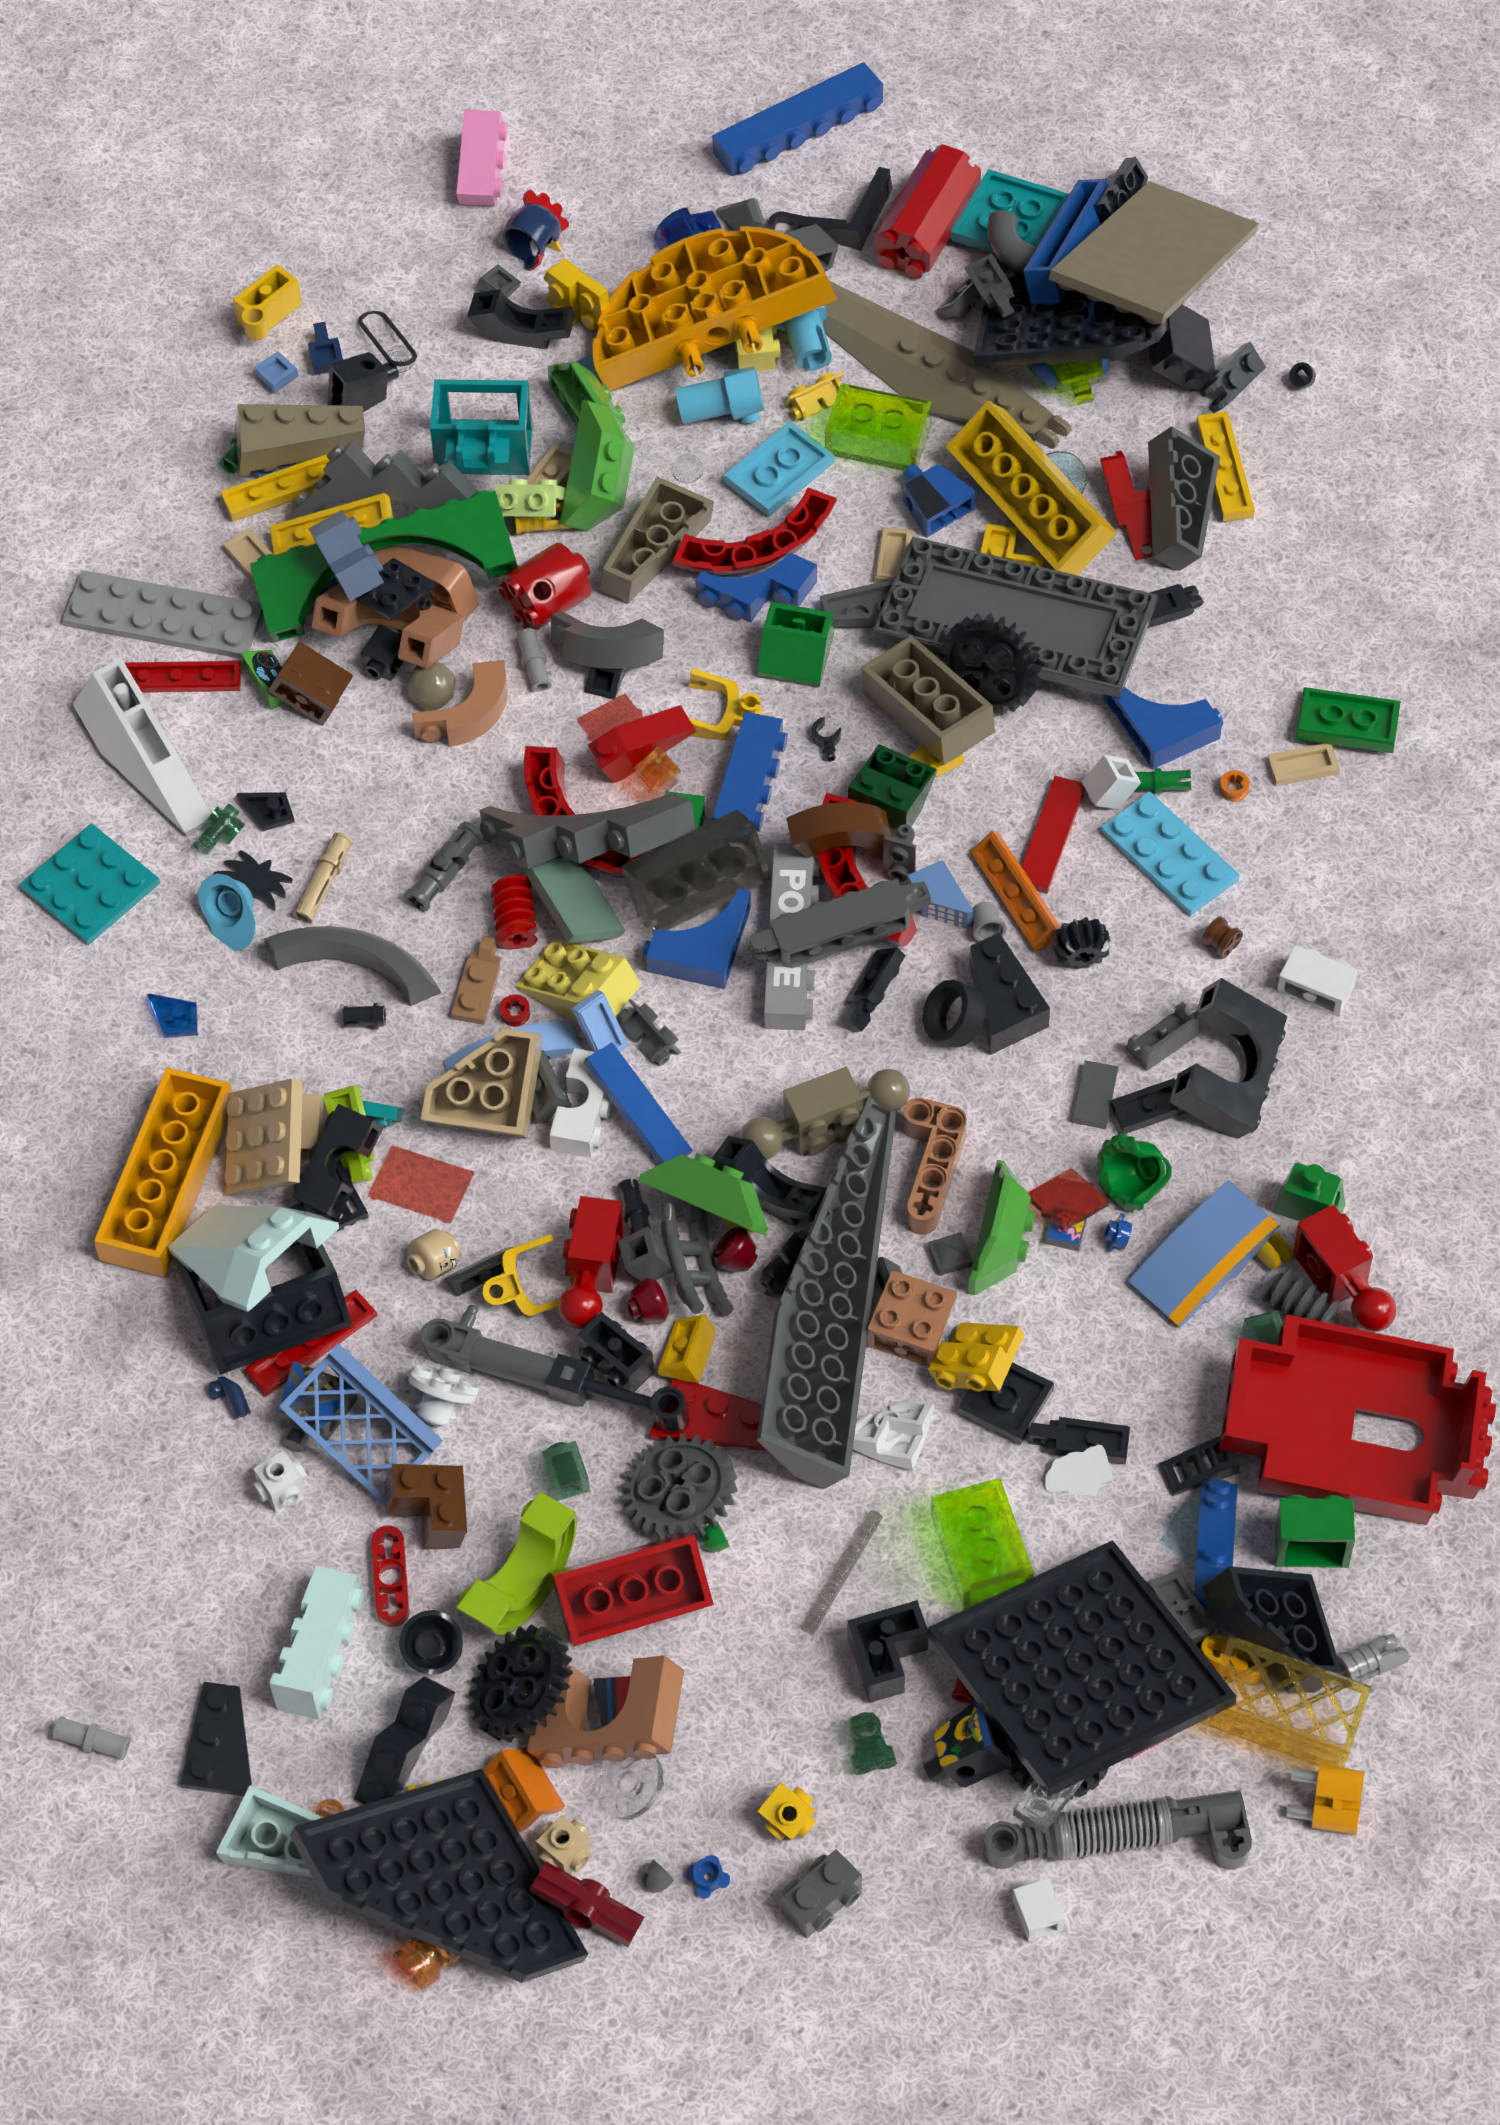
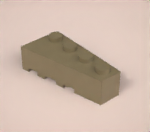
M238 404L235 436L239 477L248 476L250 471L263 469L264 472L277 470V466L291 463L296 465L328 454L338 444L344 447L352 440L362 450L365 435L363 406Z
M657 476L602 569L600 591L629 603L674 559L684 534L696 537L710 523L714 501Z

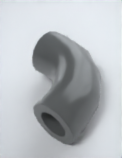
M1004 210L994 211L988 217L987 222L989 246L999 261L1012 271L1024 275V269L1037 247L1026 243L1020 238L1017 233L1018 219L1013 213Z

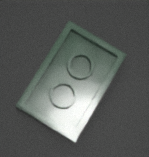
M557 858L529 869L523 867V871L568 943L613 939L622 936L625 932V928L584 863L579 864L568 858Z

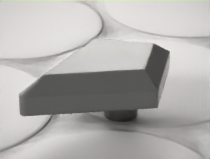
M755 198L722 206L716 210L732 231H740V226L761 228L766 226L758 201Z

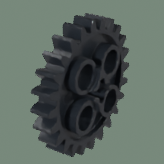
M977 613L972 619L967 616L951 628L943 638L944 644L939 648V651L943 653L939 660L993 705V712L996 708L1000 715H1004L1008 709L1015 712L1020 705L1023 707L1037 691L1035 687L1041 681L1037 674L1042 670V666L1034 663L1038 660L1040 654L1030 652L1035 643H1025L1023 639L1027 632L1024 631L1017 634L1015 632L1017 625L1015 622L1007 627L1005 626V617L1003 616L998 622H994L991 613L984 620Z
M532 1624L529 1625L527 1630L519 1626L515 1635L506 1632L503 1644L496 1640L494 1642V1653L492 1654L488 1651L484 1653L487 1659L486 1664H477L476 1666L481 1671L480 1676L471 1679V1682L477 1685V1688L468 1694V1696L475 1699L469 1706V1709L475 1712L472 1720L480 1724L478 1727L480 1730L498 1741L503 1739L511 1743L513 1738L523 1741L525 1732L534 1736L537 1724L545 1728L547 1726L545 1717L548 1714L552 1716L557 1715L554 1708L555 1704L565 1702V1699L560 1696L561 1691L570 1689V1685L564 1682L565 1678L573 1674V1671L566 1667L572 1661V1657L565 1654L569 1649L568 1646L562 1643V1638L542 1626L538 1629Z

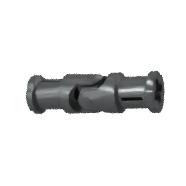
M464 821L461 823L453 839L445 842L437 855L422 870L420 879L414 887L405 891L403 895L406 902L424 913L428 911L431 907L430 902L437 893L443 892L455 878L458 871L468 862V855L475 846H479L484 842L483 833L469 822Z

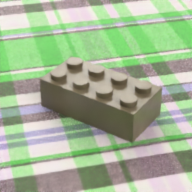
M912 635L860 667L864 695L943 765L995 733L993 705Z

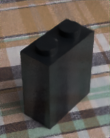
M1182 304L1167 318V329L1161 340L1148 347L1150 366L1152 370L1185 389L1198 391L1215 371L1210 325L1207 318Z

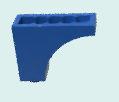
M1124 687L1121 698L1104 694L1103 699L1152 770L1220 739L1223 718L1216 708L1211 707L1206 698L1189 704L1168 705L1148 701L1132 693L1126 687Z
M738 888L727 908L714 919L700 926L674 931L655 929L652 940L645 942L642 953V960L647 962V972L725 989L751 910V891Z

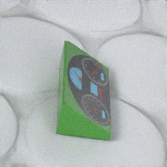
M272 650L242 652L243 666L270 710L286 704V702L268 692L282 669Z

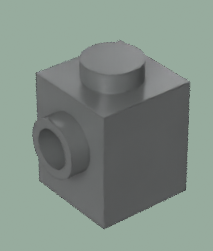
M648 1226L618 1241L622 1254V1264L630 1277L634 1276L641 1282L644 1278L658 1280L673 1272L666 1243L661 1236Z

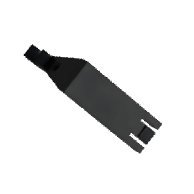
M878 167L850 223L843 219L802 216L779 211L770 216L768 221L769 228L775 230V226L778 223L792 225L791 229L793 231L817 224L837 244L861 251L893 189L891 186L890 169Z

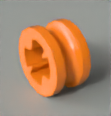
M1237 770L1224 773L1220 780V794L1223 798L1232 802L1245 799L1249 792V778L1245 773ZM1229 782H1233L1234 785L1236 782L1240 783V790H1236V787L1233 790L1229 789Z

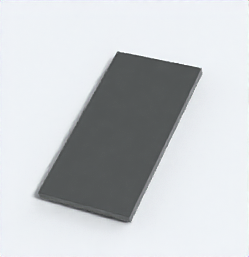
M913 536L874 625L872 635L873 638L897 644L912 635L930 652L943 655L939 651V648L945 642L943 638L957 622L960 623L967 616L972 619L977 613L981 615L983 620L991 613L994 622H998L1003 616L1005 617V626L1009 627L1015 622L1017 624L1015 629L1017 634L1024 631L1027 632L1023 639L1025 643H1035L1030 652L1040 654V657L1034 664L1042 666V670L1037 674L1041 679L1121 698L1157 605L1158 595Z

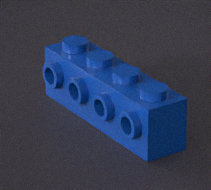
M744 712L713 813V836L752 843L755 831H761L764 820V813L761 810L763 804H769L772 793V786L769 785L771 778H777L780 766V759H777L779 751L784 752L787 745L788 733L783 732V719Z

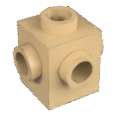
M561 1814L554 1823L549 1821L539 1831L537 1835L538 1840L536 1841L537 1858L542 1865L548 1861L569 1874H572L573 1871L578 1872L586 1865L591 1856L590 1834L577 1820L570 1822ZM564 1839L567 1841L565 1844H560Z

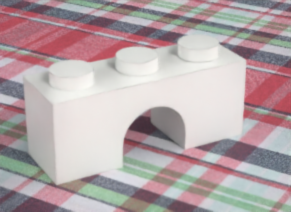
M576 1048L573 1050L566 1075L567 1092L582 1095L587 1100L576 1108L557 1106L549 1134L552 1151L591 1158L594 1147L600 1148L604 1129L600 1127L602 1118L608 1119L612 1101L583 1063L588 1056L595 1052Z

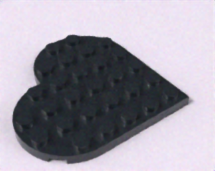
M1015 272V276L1008 279L1014 291V297L1009 299L1014 313L1003 318L997 306L989 309L988 305L984 304L974 351L975 367L984 366L985 368L992 369L1001 365L1025 367L1032 363L1057 365L1065 361H1078L1081 363H1089L1099 359L1121 361L1129 354L1158 343L1167 329V319L1162 324H1151L1146 322L1142 316L1131 312H1120L1115 309L1114 305L1103 301H1092L1087 298L1086 294L1075 290H1067L1061 302L1054 305L1031 304L1025 276Z

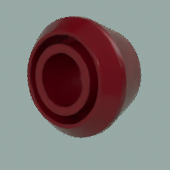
M734 1227L720 1239L713 1252L715 1266L736 1273L742 1269L747 1271L753 1266L758 1257L755 1253L757 1246L747 1229L744 1227Z
M644 1278L630 1291L631 1299L626 1300L631 1317L634 1320L639 1318L642 1323H663L670 1314L664 1292L655 1279Z

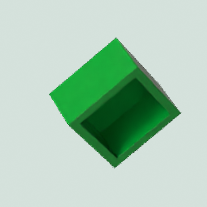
M1291 1495L1287 1498H1280L1275 1522L1276 1567L1349 1568L1355 1542L1353 1499H1344L1336 1495L1326 1496L1323 1499H1307L1303 1495Z

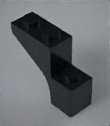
M425 1676L405 1690L395 1722L374 1738L354 1800L365 1805L401 1793L427 1742L446 1721L456 1693L455 1691Z

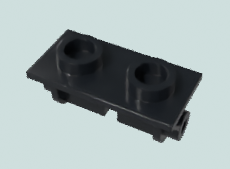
M800 1230L799 1233L794 1232L780 1249L787 1258L786 1261L780 1255H775L761 1271L759 1283L767 1289L764 1292L765 1295L782 1297L808 1235V1232L805 1230Z

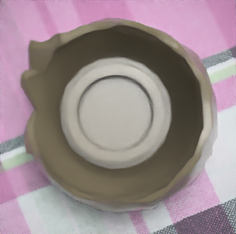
M435 662L428 668L417 665L407 681L409 698L412 702L418 703L422 711L438 710L453 698L456 680L453 673L442 663Z

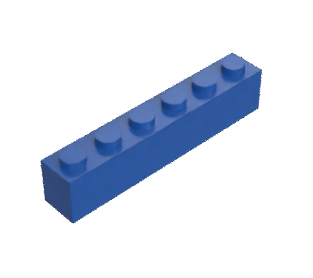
M862 62L712 135L713 154L731 176L740 172L747 173L754 165L762 161H771L781 152L791 147L798 148L806 140L816 135H825L830 128L840 123L847 124L855 116L865 111L876 110L883 103V83L866 63Z
M1107 179L1078 180L1024 269L1031 304L1042 303L1043 305L1050 306L1060 303L1067 290L1060 288L1058 283L1049 280L1051 269L1103 223L1093 205L1108 185Z

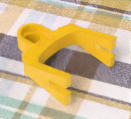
M691 668L689 688L722 692L726 697L727 708L723 719L717 725L689 718L697 731L689 737L725 740L730 735L733 726L740 727L744 712L762 715L761 699L758 695L746 693L739 698V688L735 681Z
M546 1235L504 1252L502 1256L504 1274L487 1280L483 1285L482 1295L487 1303L501 1305L514 1300L518 1309L526 1316H532L558 1306L559 1298L542 1305H534L525 1295L516 1270V1258L519 1253L553 1241L552 1235ZM492 1285H498L502 1288V1295L499 1298H493L490 1295L489 1290Z

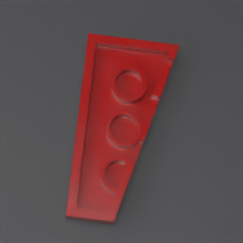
M674 1378L670 1387H675L684 1394L690 1415L689 1422L684 1429L676 1433H665L654 1422L649 1434V1440L653 1441L666 1440L669 1435L673 1441H679L681 1434L685 1433L688 1442H691L697 1434L700 1436L702 1443L711 1439L713 1444L718 1447L730 1448V1446L749 1448L750 1450L768 1451L757 1441L762 1404L699 1383ZM669 1406L662 1412L670 1414L676 1411L677 1407Z

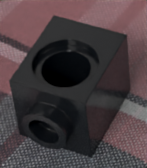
M381 625L377 627L360 653L363 670L371 678L378 680L382 677L392 681L398 672L395 669L397 667L400 668L404 660L398 658L401 633Z

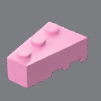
M464 109L457 183L459 205L495 206L496 198L502 196V179L499 178L500 171L505 166L504 144L507 140L508 126L507 122L502 121L500 111Z

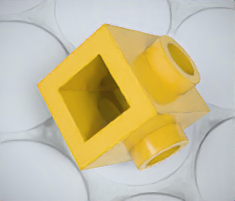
M779 1782L757 1810L768 1820L764 1827L780 1841L785 1836L793 1840L796 1835L803 1839L816 1823L811 1817L815 1810L810 1806L814 1799L798 1786L791 1791L782 1782ZM787 1806L794 1807L796 1815L792 1820H785L782 1816V1811Z

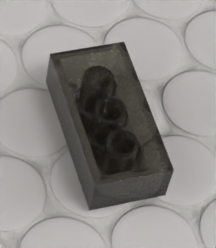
M738 809L621 866L637 916L652 934H654L655 929L669 930L734 898L738 888L750 890L771 879L755 824Z

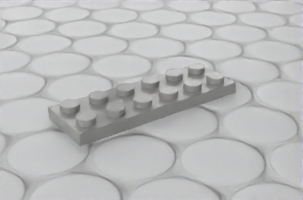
M81 570L62 622L63 626L242 659L241 653L251 649L263 610L261 603Z

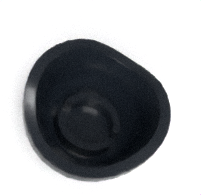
M427 1610L414 1615L404 1625L400 1634L399 1649L404 1661L412 1669L423 1674L437 1675L450 1670L458 1662L463 1651V1637L458 1624L449 1615L436 1610Z

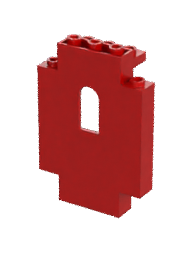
M1286 1314L1279 1328L1277 1345L1239 1338L1232 1355L1219 1449L1261 1457L1257 1483L1258 1491L1287 1497L1303 1495L1307 1499H1323L1331 1495L1341 1496L1344 1499H1353L1355 1511L1427 1525L1432 1515L1439 1513L1442 1495L1474 1499L1480 1489L1484 1490L1486 1488L1489 1470L1483 1468L1484 1458L1489 1456L1492 1447V1436L1487 1435L1488 1424L1492 1425L1495 1418L1496 1404L1491 1403L1492 1389L1489 1386H1485L1486 1372L1472 1370L1464 1384L1455 1382L1458 1363L1453 1362V1348ZM1355 1410L1414 1423L1422 1433V1444L1415 1450L1406 1451L1352 1440Z

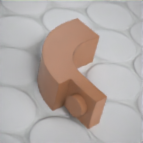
M505 661L472 663L474 676L473 690L461 704L448 709L412 713L415 739L434 742L441 737L448 736L449 747L470 742L491 729L502 715L507 702L508 687Z

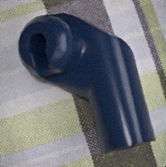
M225 1376L217 1377L218 1380L208 1383V1390L212 1399L215 1400L225 1396L235 1420L251 1414L240 1385Z

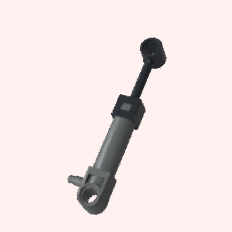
M474 1305L467 1307L459 1324L437 1318L427 1322L421 1329L420 1337L429 1359L435 1363L469 1374H473L474 1370H478L549 1392L550 1398L580 1407L584 1406L590 1393L649 1411V1414L654 1417L657 1427L665 1433L679 1432L689 1422L690 1415L684 1394L679 1389L670 1386L662 1387L650 1397L594 1380L595 1375L589 1362L559 1353L554 1358L483 1337L480 1330L472 1328L478 1312V1308ZM447 1338V1341L442 1345H433L438 1339ZM666 1407H677V1410L673 1413L666 1414L662 1412Z

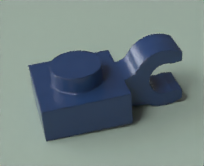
M325 322L313 324L316 341L308 343L314 375L329 372L331 363L343 360L338 337L329 339Z

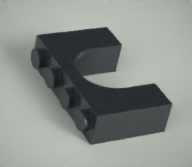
M1220 978L1202 990L1195 1018L1220 1031L1235 1044L1242 1059L1243 1071L1239 1083L1228 1081L1195 1063L1178 1073L1170 1103L1224 1134L1239 1139L1248 1133H1253L1261 1122L1260 1111L1263 1102L1269 1094L1270 1088L1268 1083L1271 1073L1277 1066L1278 1059L1276 1055L1279 1045L1284 1040L1286 1034L1284 1027L1287 1015Z

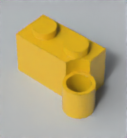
M278 264L233 299L237 324L244 328L245 336L253 341L264 339L270 329L302 304L298 279Z

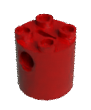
M556 542L504 574L502 583L497 586L501 597L506 602L509 601L516 611L514 618L518 623L522 621V628L526 629L530 626L532 629L538 630L551 622V614L559 611L565 613L590 597L591 585L587 577L590 575V568L581 554H573L565 545Z

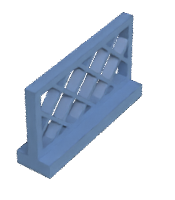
M339 1343L279 1406L282 1412L383 1505L385 1504V1493L382 1494L372 1484V1470L390 1469L392 1464H397L396 1443H411L421 1454L411 1464L421 1465L443 1441ZM327 1366L339 1376V1390L318 1391V1376ZM343 1380H344L353 1390H344V1382H343ZM314 1381V1391H305ZM359 1394L365 1400V1415H344V1395ZM340 1395V1415L319 1416V1396ZM299 1396H314L315 1416L300 1417L289 1406ZM370 1405L379 1414H370ZM366 1419V1440H345V1420ZM370 1419H386L391 1424L392 1439L371 1440ZM340 1420L341 1441L324 1440L320 1436L319 1421ZM305 1421H315V1430ZM396 1430L405 1438L396 1439ZM371 1444H392V1464L371 1465ZM341 1445V1454H339L332 1446ZM345 1445H367V1465L352 1466L346 1460ZM358 1470H367L368 1480Z

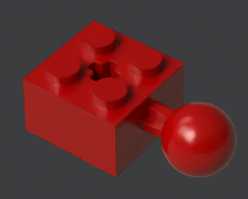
M580 1196L578 1208L571 1209L569 1229H573L571 1239H565L563 1247V1259L566 1260L565 1276H570L571 1286L561 1294L558 1301V1312L563 1322L572 1328L583 1329L602 1312L603 1303L598 1292H613L621 1253L618 1241L624 1238L625 1233L622 1201Z
M1333 1204L1298 1222L1293 1249L1294 1257L1313 1284L1317 1285L1318 1291L1321 1294L1324 1292L1328 1293L1326 1300L1328 1305L1335 1300L1341 1303L1352 1297L1351 1315L1357 1326L1370 1332H1380L1387 1329L1396 1317L1397 1308L1395 1300L1386 1290L1369 1286L1368 1278L1373 1254L1369 1245L1364 1240L1360 1241L1354 1233L1349 1217L1344 1213L1341 1214Z

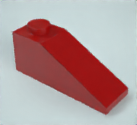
M678 705L616 726L589 743L588 747L600 768L613 783H616L636 772L697 731L683 707Z

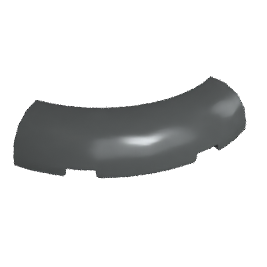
M312 926L280 932L264 938V945L277 970L303 962L335 959L370 968L378 972L401 992L410 1006L441 993L429 972L411 954L391 941L362 930L336 926Z

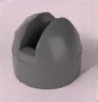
M654 1859L645 1867L641 1877L643 1886L653 1893L662 1892L674 1881L672 1876Z

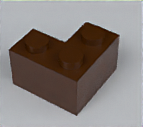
M392 1464L384 1482L386 1515L421 1516L423 1549L460 1548L467 1533L463 1466Z

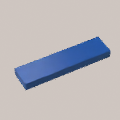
M613 1042L584 1060L583 1063L659 1165L681 1154L688 1156L692 1153L693 1149Z

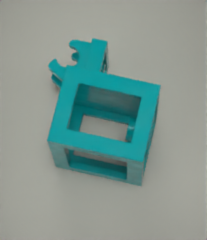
M434 379L430 421L434 464L437 463L441 466L447 460H450L462 474L529 475L533 422L528 380ZM448 392L516 393L519 420L452 419Z

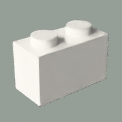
M1295 945L1279 975L1277 992L1340 1016L1355 987L1358 969L1351 967L1344 961H1335L1320 955L1314 949Z

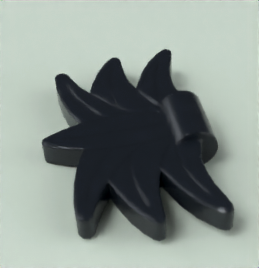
M242 850L239 851V855L243 861H224V865L233 871H216L213 873L227 875L245 884L251 891L253 898L264 902L272 911L276 910V905L271 893L286 898L285 890L280 882H293L290 876L277 871H271L272 861L270 859L259 865L252 856Z

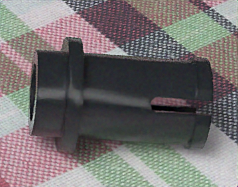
M376 1002L373 1006H344V1027L374 1026V1029H379V1026H385V1005L379 1006L378 1002Z

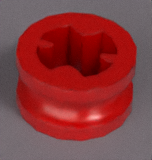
M518 994L505 997L500 1004L502 1021L512 1027L524 1025L530 1018L528 1000ZM512 1006H519L520 1011H518V1015L512 1016L510 1013Z

